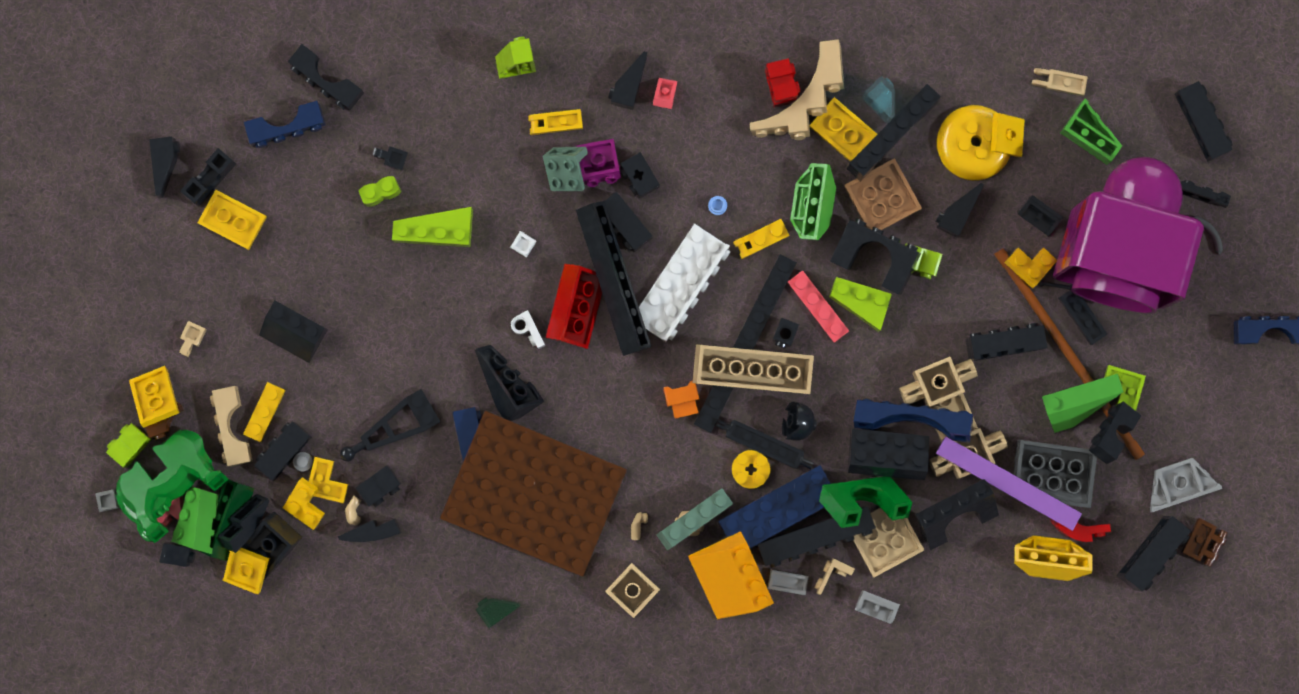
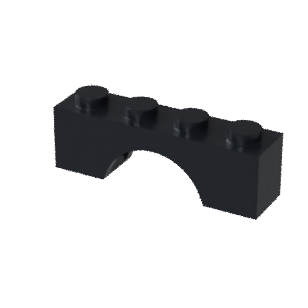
M301 44L288 61L291 65L290 69L298 76L303 74L307 77L305 81L311 86L317 85L320 87V92L328 99L333 97L337 100L335 104L341 109L347 108L351 110L364 94L363 90L347 78L335 83L322 79L318 72L319 57Z

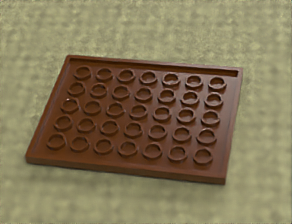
M484 411L440 519L583 577L627 469Z

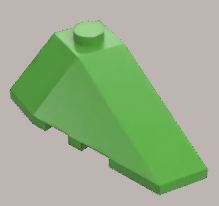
M1118 374L1042 396L1054 433L1073 428L1124 391Z

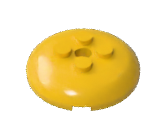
M969 105L953 111L945 118L937 134V150L943 165L952 174L965 180L979 181L996 175L1005 167L1010 156L991 151L993 113H997L996 111L984 106ZM971 138H978L980 146H973Z

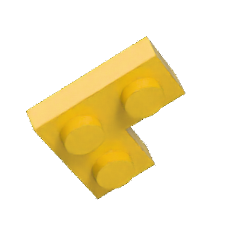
M1018 247L1004 263L1031 288H1034L1057 262V259L1045 248H1042L1031 260Z
M315 457L309 482L318 488L314 496L344 503L349 484L330 480L335 461Z
M302 477L284 504L283 509L314 530L325 513L310 503L318 488Z

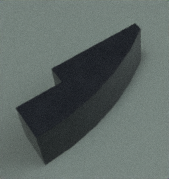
M255 494L229 518L231 525L218 536L224 548L236 553L247 542L266 511L269 503L268 498Z
M396 519L380 526L377 525L375 520H372L338 536L339 540L349 542H369L390 538L402 533Z

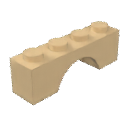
M232 386L213 390L210 400L212 407L216 409L214 420L216 426L220 428L218 439L220 445L223 444L224 452H222L224 464L227 463V466L231 467L253 462L250 444L237 439L230 428L232 414L237 408L242 406L238 387Z

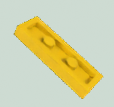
M267 382L243 435L262 442L286 390Z

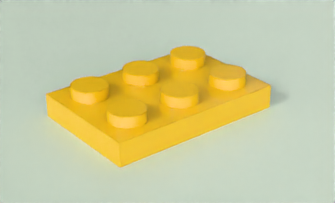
M835 97L827 105V113L817 116L809 125L814 132L850 162L877 135L874 130Z
M215 189L197 223L249 250L267 216Z
M165 366L129 380L139 421L143 428L179 414L169 373Z

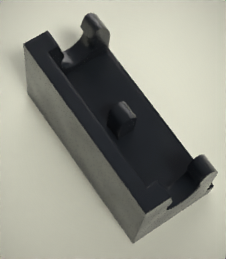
M1033 195L1028 198L1018 212L1019 216L1047 236L1055 230L1063 219L1060 214Z

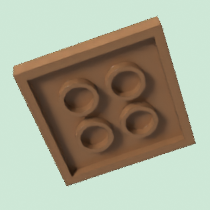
M895 158L873 169L861 182L855 179L844 185L862 221L866 222V227L870 229L876 227L883 230L922 209Z

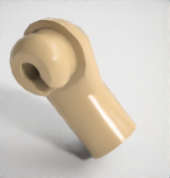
M356 496L352 497L345 508L347 522L355 526L361 521L356 509L362 501Z
M639 512L636 514L631 524L632 540L641 539V523L646 524L648 522L647 513Z

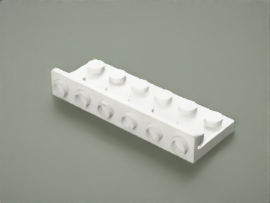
M696 224L693 225L639 306L645 328L665 342L668 339L672 341L678 332L675 328L679 323H684L688 317L686 314L689 307L694 308L699 300L696 298L700 291L704 293L710 284L707 280L710 276L714 277L720 269L717 265L721 259L725 261L730 254L728 250L730 245L723 243Z

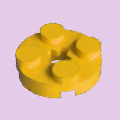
M747 450L739 454L733 461L732 475L735 481L742 487L748 489L757 488L768 479L770 464L763 454L755 450ZM749 464H753V467L756 468V472H753L752 475L745 471Z

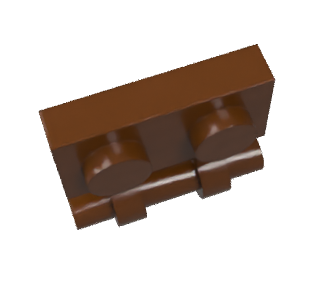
M1198 518L1181 553L1197 561H1201L1204 555L1207 557L1204 564L1211 567L1213 562L1217 561L1219 557L1217 554L1221 546H1224L1228 532L1220 530L1217 536L1214 534L1217 526ZM1210 540H1213L1214 544L1211 550L1209 551L1207 550V546Z

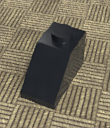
M164 543L159 562L189 567L190 563L193 564L196 553L193 552L194 549L180 544Z

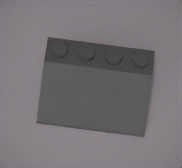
M1018 440L1016 444L1014 475L1066 505L1091 508L1097 457L1089 449Z

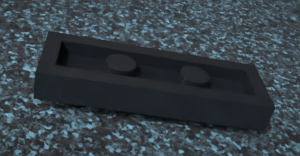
M1069 290L1058 298L1090 345H1093L1107 335V332L1082 297Z

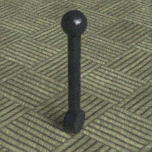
M1041 279L1037 285L1039 287L1051 286L1071 290L1073 284L1070 286L1044 282Z

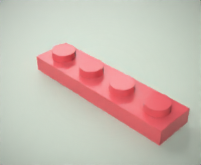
M801 271L787 282L833 343L849 332L848 328L804 271Z

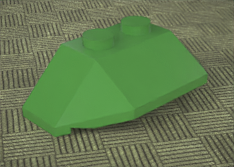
M811 163L796 182L790 221L800 239L819 240L831 225L836 185L829 164Z

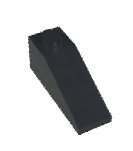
M644 51L615 83V87L610 89L608 99H611V105L633 110L647 59V52Z
M172 136L149 139L155 195L158 198L164 197L178 159L177 153H180L179 142Z
M980 183L949 206L944 213L940 211L935 221L938 223L936 228L957 238L984 184Z

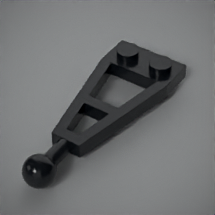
M420 389L404 398L360 437L362 440L360 443L353 447H343L340 451V457L343 461H352L355 454L365 448L370 451L417 435L440 423V420L424 392ZM408 404L421 427L395 435L388 421ZM383 426L389 438L371 444L368 438Z

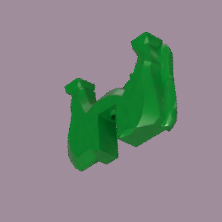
M178 430L166 442L152 448L167 467L155 479L137 461L132 469L120 476L116 484V499L119 507L131 521L137 524L138 532L145 541L156 543L169 532L163 524L158 522L157 518L162 517L166 511H169L172 501L183 496L196 480H201L206 486L216 491L229 479L220 470H214L212 459L209 458L204 449L203 439L193 431Z

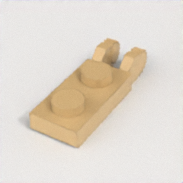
M1034 69L1036 75L1048 76L1047 82L1037 79L1032 80V85L1078 96L1085 95L1087 76L1053 69Z

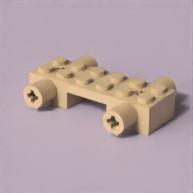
M948 357L912 372L915 382L899 388L905 404L910 405L923 399L925 405L931 409L939 410L940 408H945L953 412L967 411L972 414L963 394L965 390L962 383L978 375L971 359L954 365L951 357ZM936 377L938 380L942 379L941 387L935 385ZM974 417L970 443L955 441L995 464L992 454L1008 448L1001 430L984 436L981 428L977 427ZM936 429L942 443L944 437L947 436ZM939 455L929 459L931 469L936 477L952 470L956 479L971 474Z

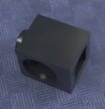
M781 318L772 339L776 341L775 345L786 349V346L791 347L799 324ZM787 329L790 332V338H781L780 331Z

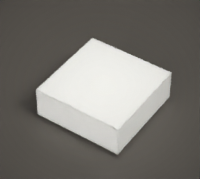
M520 231L510 248L527 258L537 241Z

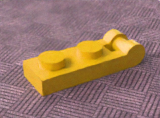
M581 109L528 116V121L531 122L530 135L583 129ZM544 120V127H539L538 121Z
M779 219L733 243L735 247H738L741 259H744L790 235L782 219ZM749 241L752 248L747 250L744 243Z

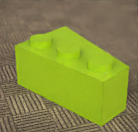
M836 277L829 298L879 332L881 331L892 294Z

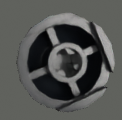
M794 401L790 402L785 409L788 411L787 421L783 418L782 434L786 436L785 439L800 441L806 439L815 430L817 425L813 411L805 404Z

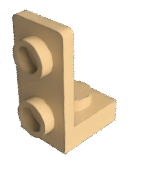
M834 558L831 561L828 560L823 569L826 572L823 579L819 578L815 585V588L818 589L816 593L822 594L833 568H836V573L844 577L847 574L852 576L855 568Z

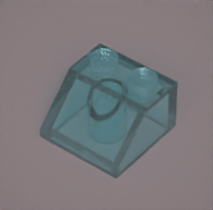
M881 76L864 92L861 99L888 124L895 116V89L893 88V83L888 78L884 79Z

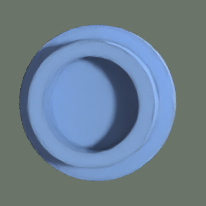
M721 196L711 198L708 203L709 211L714 215L723 214L727 209L726 200Z

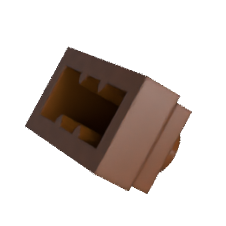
M177 403L179 413L184 411L181 403ZM176 415L145 427L148 437L155 438L156 440L167 437L166 433L171 432L170 424Z

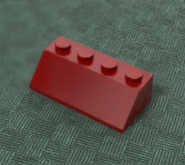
M564 264L545 338L588 349L602 296L596 271L578 265Z

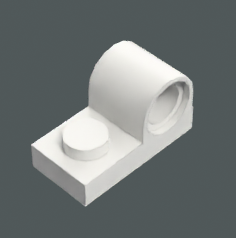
M528 310L513 318L511 328L516 334L524 335L530 332L531 335L528 338L533 347L537 346L540 349L545 346ZM524 321L526 323L525 328L517 330L515 328L516 322Z

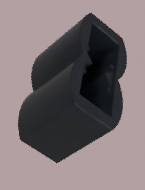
M387 465L357 486L356 489L369 507L372 505L377 507L385 501L383 499L384 496L387 494L392 496L400 490L398 486L402 483L390 466Z

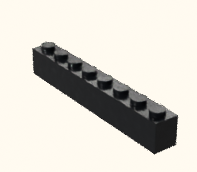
M600 201L576 209L584 239L623 356L652 347L605 202Z

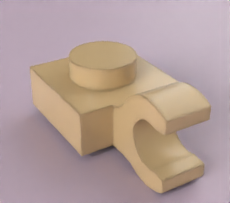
M188 321L180 337L185 342L179 353L189 357L193 345L199 347L207 329Z

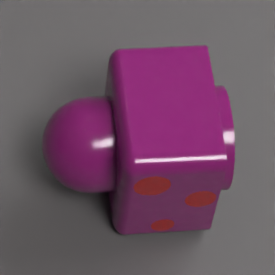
M1136 157L1119 164L1108 176L1103 191L1091 193L1072 208L1052 277L1056 280L1073 284L1071 291L1082 298L1130 312L1153 314L1156 313L1157 309H1164L1184 300L1204 226L1198 219L1179 213L1183 192L1181 182L1174 170L1161 160L1151 157Z

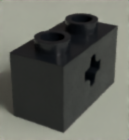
M641 152L621 163L622 169H620V172L625 180L629 179L632 185L629 187L634 196L638 195L639 198H642L660 187L659 182ZM636 172L639 174L643 173L642 180L634 179Z

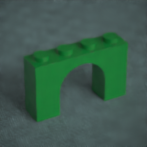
M884 476L823 485L819 502L841 528L859 525L862 508L857 504V500L869 501L878 505L891 520L908 518L912 506V501L893 479Z

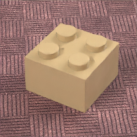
M631 563L605 592L634 618L658 593L660 588Z

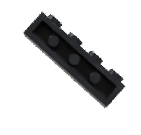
M1198 81L1177 91L1174 95L1207 162L1233 150L1231 147L1233 146L1229 136L1225 135L1223 130V122L1217 118L1215 106L1212 102H1209L1206 96L1207 90L1205 86L1201 85Z

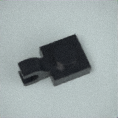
M389 146L388 152L379 148L374 149L373 156L385 159V166L403 171L408 152Z

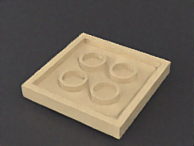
M881 508L871 512L876 526L872 530L873 533L863 537L862 534L855 535L853 540L873 578L924 551L908 519L891 520Z

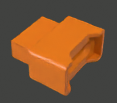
M690 381L688 386L676 389H671L670 387L663 388L667 407L672 406L675 419L698 414L695 400H699L696 383H692L693 381Z

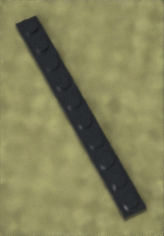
M781 254L779 255L733 348L754 349L797 262ZM713 385L694 425L711 433L734 387Z

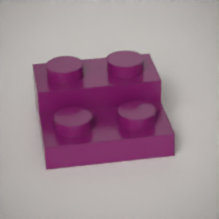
M614 139L576 145V147H586L588 152L579 162L584 185L595 187L600 182L606 181V183L612 184L617 179H621Z

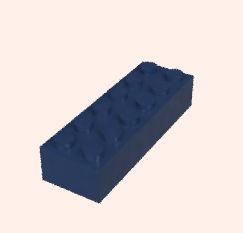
M821 465L722 518L718 522L726 537L741 531L749 548L824 508L819 502L822 486L831 483Z

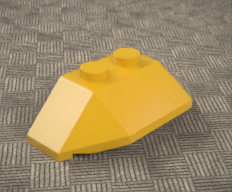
M1033 535L1015 545L1014 564L1029 576L1070 581L1092 573V554L1086 552L1071 540Z

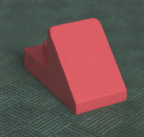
M659 78L653 106L672 109L678 81Z
M183 496L172 501L169 511H166L162 517L157 518L158 522L167 527L173 520L171 516L177 520L179 519V514L184 504Z

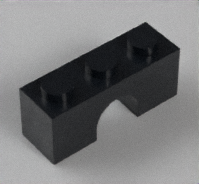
M219 148L206 161L205 169L197 177H192L180 190L197 206L203 203L236 165Z
M1124 401L1111 406L1108 410L1109 415L1107 419L1099 426L1101 430L1091 440L1092 445L1089 451L1105 464L1117 460L1125 446L1117 438L1116 430L1123 435L1134 430L1141 417L1137 411Z

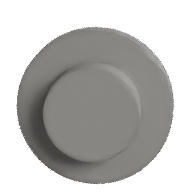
M300 452L295 455L293 464L297 470L307 471L311 468L313 459L310 454Z

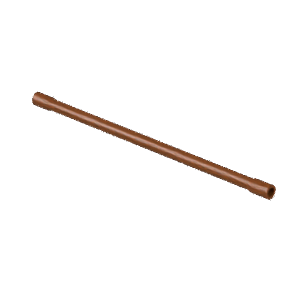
M1002 248L994 254L1002 267L1006 269L1082 382L1085 384L1094 381L1028 284L1004 263L1009 258L1005 249ZM1109 403L1101 408L1107 417L1109 415L1108 410L1111 408ZM1117 431L1135 460L1145 455L1129 432L1123 435Z

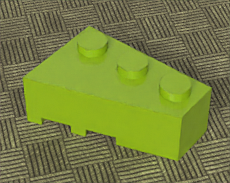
M514 38V41L509 42L495 56L499 79L536 72L529 38Z

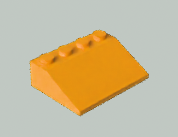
M741 531L688 556L717 619L757 612L774 604Z

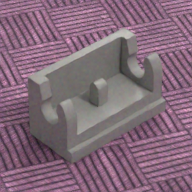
M862 590L855 610L891 624L895 619L900 604Z

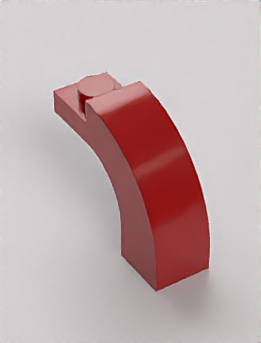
M1050 519L1054 527L1061 534L1076 541L1093 542L1092 534H1094V537L1106 536L1105 532H1111L1110 524L1083 526L1077 523L1073 531Z

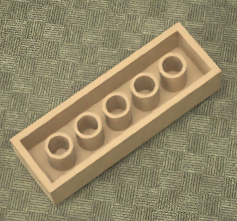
M696 345L692 383L810 394L814 356Z

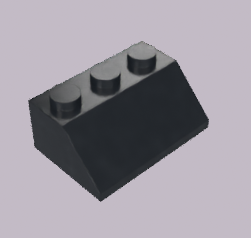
M274 300L265 316L259 336L310 363L328 329Z

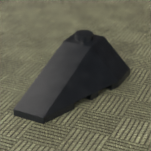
M487 345L476 348L475 353L493 401L504 419L509 421L520 419L544 402L535 386L530 381L526 384L518 377L521 373L517 369L515 371L510 369L506 365L507 360L493 346Z

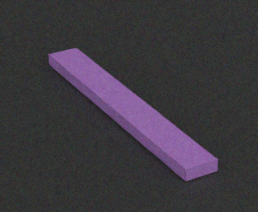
M944 437L936 452L942 458L981 480L985 479L988 484L1073 531L1082 515L1077 510L948 437Z

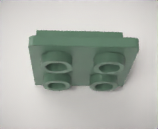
M553 147L543 155L551 191H583L585 189L579 162L588 154L586 147Z

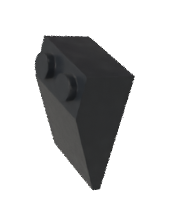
M274 511L263 519L241 548L269 558L264 577L265 581L302 539V536Z

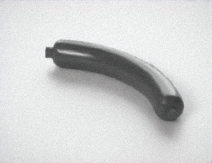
M1193 216V218L1201 221L1204 229L1213 239L1215 252L1217 255H1220L1223 247L1216 229L1205 219Z

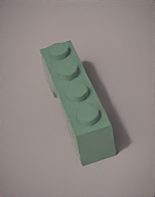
M721 488L656 535L666 550H669L733 503Z

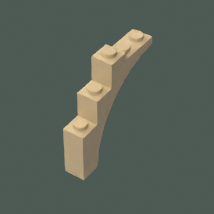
M839 39L820 42L818 65L809 86L791 106L779 114L765 120L751 122L750 131L753 136L762 138L768 134L784 135L786 132H789L791 139L803 140L806 137H810L809 115L821 116L823 113H827L826 91L834 93L840 91V89H845Z

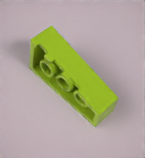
M472 207L393 221L392 241L394 243L470 247L473 209Z

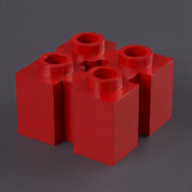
M789 58L767 63L765 74L773 106L778 107L794 103L800 93L799 83L793 79L795 78L794 74H796L794 64L790 63Z

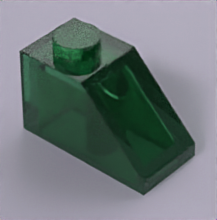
M486 597L477 603L479 607L475 610L486 626L490 628L520 607L521 604L520 602L498 598L488 600Z

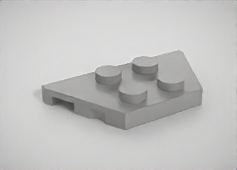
M1193 458L1165 466L1154 471L1150 512L1220 490L1222 486L1206 470L1202 469Z

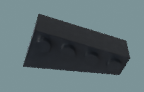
M1038 323L1027 324V328L1019 329V326L1007 328L1008 331L1003 332L997 329L988 331L989 334L981 335V332L970 334V337L965 339L968 357L972 361L1046 349L1048 347L1044 325L1038 326Z

